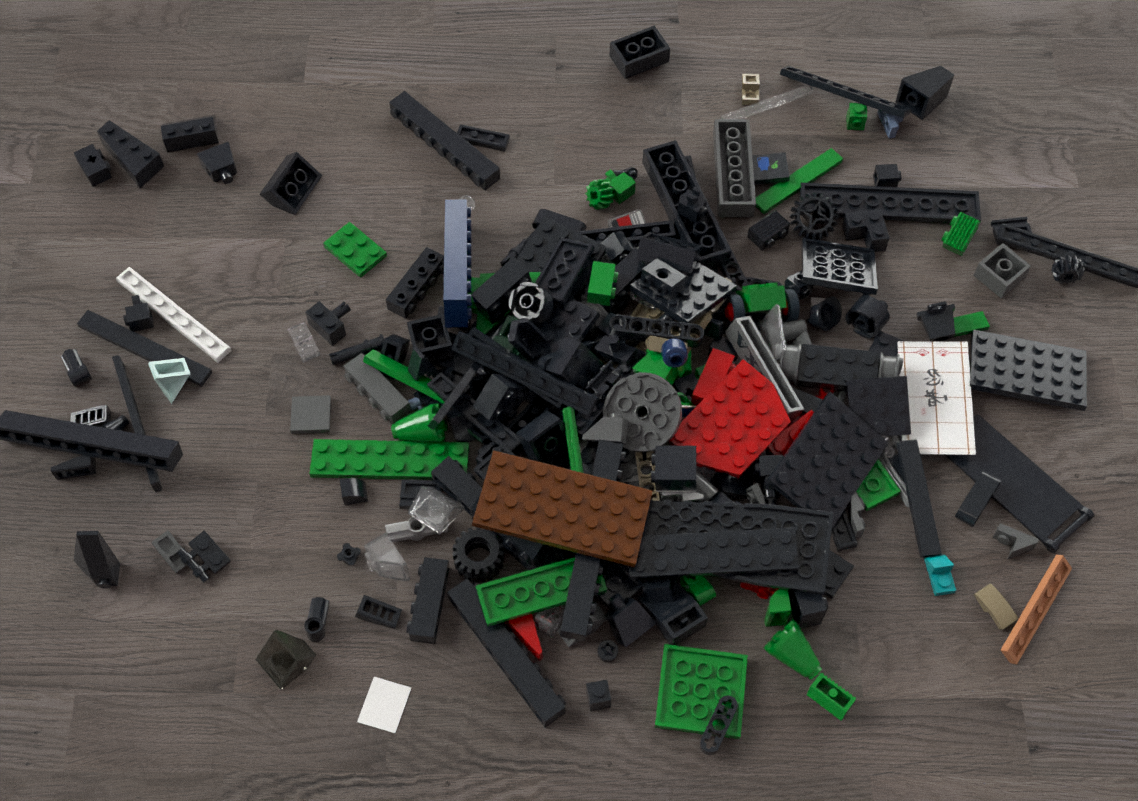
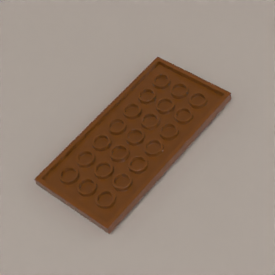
M493 450L472 526L635 567L653 490Z

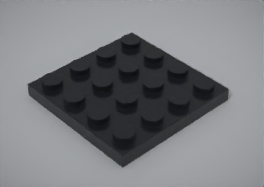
M809 238L802 239V283L810 286H823L828 289H842L847 292L854 291L868 295L877 294L878 285L874 249Z
M697 262L691 273L684 274L686 276L685 289L671 300L660 296L657 292L643 285L641 278L630 285V291L678 322L692 324L736 291L737 285Z

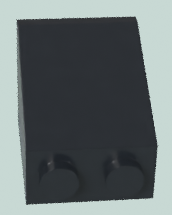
M938 66L904 77L901 80L895 102L910 108L912 114L923 120L947 98L954 74L944 67Z

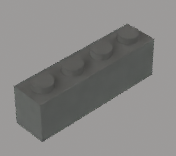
M361 353L344 365V376L350 384L354 383L356 385V389L361 396L365 395L368 398L372 408H377L380 411L379 413L385 421L395 424L396 421L411 412L410 404L379 370L363 362L364 355Z

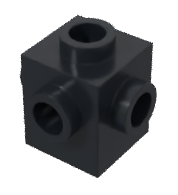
M802 270L788 276L784 282L785 289H793L799 300L807 298L812 293L813 286L802 283Z

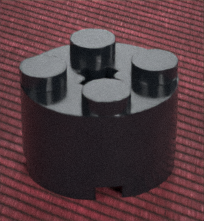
M524 282L512 291L509 298V307L518 319L527 318L533 324H539L549 319L553 310V296L548 290L535 283Z
M865 293L859 297L846 313V322L848 325L852 324L854 327L853 331L864 338L876 337L890 319V314L887 310L888 304Z

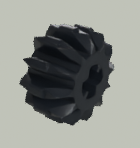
M1069 255L1067 257L1061 256L1060 260H1055L1051 268L1054 280L1059 281L1060 284L1066 283L1067 285L1071 282L1075 283L1076 280H1081L1085 272L1082 260L1077 259V256L1070 257Z

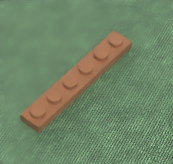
M1063 555L1055 556L1001 648V652L1012 664H1018L1072 570V567Z

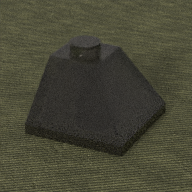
M274 630L255 660L281 690L308 669L316 654L304 640L282 631Z

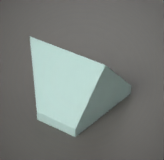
M185 359L149 362L148 365L154 380L172 404L190 376Z

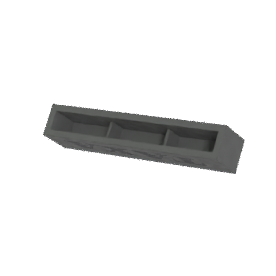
M751 317L735 318L725 331L741 361L744 359L773 383L789 416L790 423L794 422L803 412L804 407Z

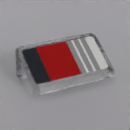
M637 209L609 219L608 228L644 224L646 221L641 209Z

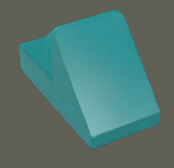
M945 554L925 557L924 560L934 596L955 593L956 588L951 574L954 564Z

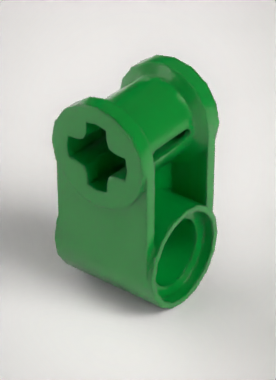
M703 575L681 576V586L696 600L700 607L716 597L714 588Z

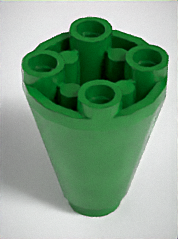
M439 403L430 404L396 421L395 424L391 425L393 438L405 441H445L444 432L448 430L446 420H442L433 430L427 426L441 405Z
M792 619L784 627L785 629L776 632L771 637L772 640L763 648L769 655L803 677H808L811 680L822 668L819 666L820 662L801 628Z

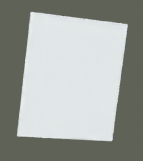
M374 677L357 722L395 733L411 687Z

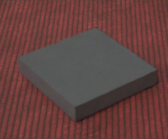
M330 395L292 397L291 434L330 432Z

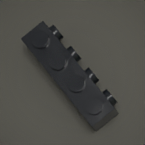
M426 247L386 298L387 309L405 319L409 314H412L418 302L425 298L428 289L435 285L438 276L444 273V255Z

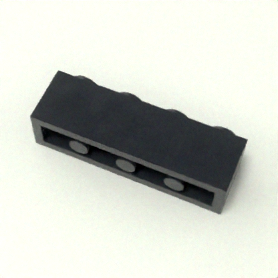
M424 557L423 564L419 565L418 576H420V581L415 584L414 595H417L416 601L412 602L410 614H413L412 621H408L406 633L409 634L411 641L429 644L436 643L450 570L448 560Z

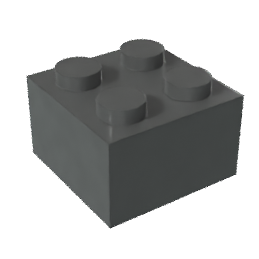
M1002 243L978 264L973 276L1000 298H1003L1026 278L1031 265Z

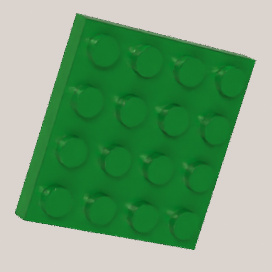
M664 644L654 728L704 734L719 700L723 696L729 695L736 699L738 707L725 737L740 739L748 655ZM727 702L726 705L723 704L724 710L722 715L726 716L728 709H733L730 702ZM715 720L713 727L721 731L725 728V724L721 720Z

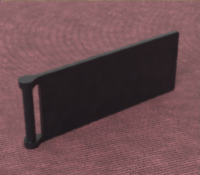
M979 414L973 417L975 455L944 454L974 482L977 481L983 470L1002 480L992 498L1036 536L1051 553H1055L1068 537L1086 521H1090L1095 516L1091 509L1084 507ZM1077 510L1080 512L1081 515L1054 540L1048 538Z

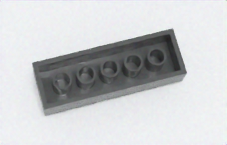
M715 119L713 142L718 217H754L756 199L750 119Z

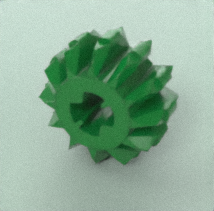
M605 179L593 180L590 182V185L586 186L587 192L585 194L588 197L586 201L590 202V207H594L597 210L606 209L613 203L612 197L615 195L612 193L614 188L610 187V182L605 181Z

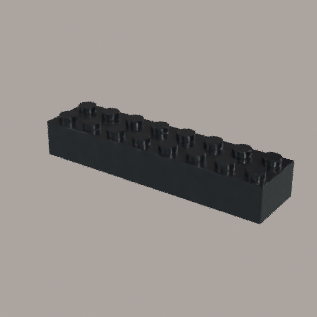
M674 140L644 149L642 163L669 219L673 221L679 240L702 245L697 262L709 269L730 263L732 250L708 202L706 204L707 212L703 218L700 217L696 223L677 213L678 202L688 190L692 191L694 187L701 190L678 142ZM701 190L699 196L705 198V196H704V194H703V192H702V190Z

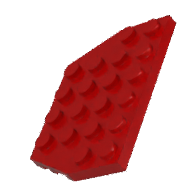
M743 359L680 423L678 431L668 443L672 446H696V466L715 469L716 472L728 473L730 476L739 478L788 427L791 421L773 383Z

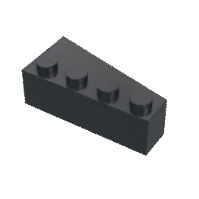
M110 120L97 130L104 147L118 161L119 165L125 169L129 177L135 181L139 188L143 187L164 167L160 153Z

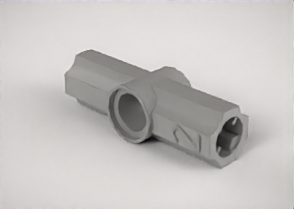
M445 514L425 518L413 516L408 521L385 525L388 543L408 539L419 541L424 536L448 532ZM413 527H420L421 529H420V530H413L412 528H413Z

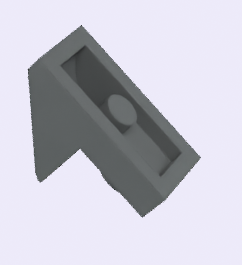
M1001 523L993 535V538L1000 543L1012 546L1007 559L1032 551L1039 541L1038 538Z

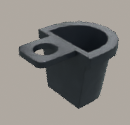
M946 301L928 305L925 311L916 313L917 320L922 322L931 343L946 341L955 336L954 304L947 305Z

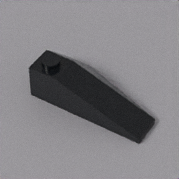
M77 531L74 562L96 586L100 588L118 586L120 562L99 531Z

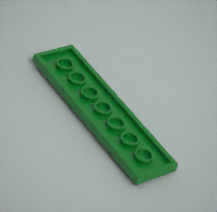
M314 439L310 477L432 480L431 471L448 456L452 460L456 459L462 465V469L468 473L469 442Z

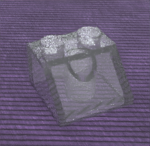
M386 533L364 545L366 563L372 572L376 571L379 577L406 582L411 580L406 562Z

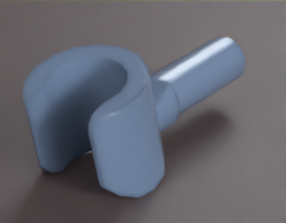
M418 398L408 400L412 411L423 408Z

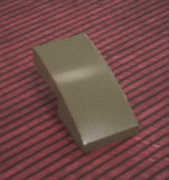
M742 74V105L759 106V74Z
M988 584L974 594L983 611L989 612L999 630L1006 628L1019 619L1005 598L992 584Z

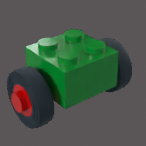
M777 282L742 286V290L736 291L735 295L727 297L724 304L725 319L728 326L731 325L735 318L745 317L746 312L778 309L783 322L797 320L800 312L799 299L793 289H785L784 285L778 286Z

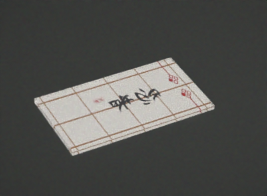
M898 341V354L900 358H903V366L899 376L907 375L911 435H902V441L917 439L920 454L975 455L968 342Z

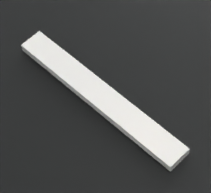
M128 267L116 277L119 284L134 296L139 295L143 303H148L150 309L217 363L232 351L227 344L132 268Z

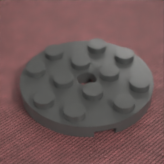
M640 372L622 378L611 388L605 399L603 417H610V414H621L622 418L628 420L626 444H623V447L635 452H650L656 450V446L666 445L674 437L682 419V404L677 391L668 381L652 373ZM641 407H646L647 415L640 418L638 410Z

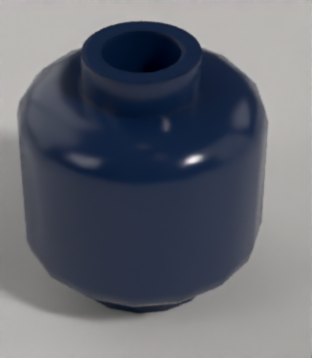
M674 338L663 343L661 355L668 367L677 368L686 363L688 352L683 341Z

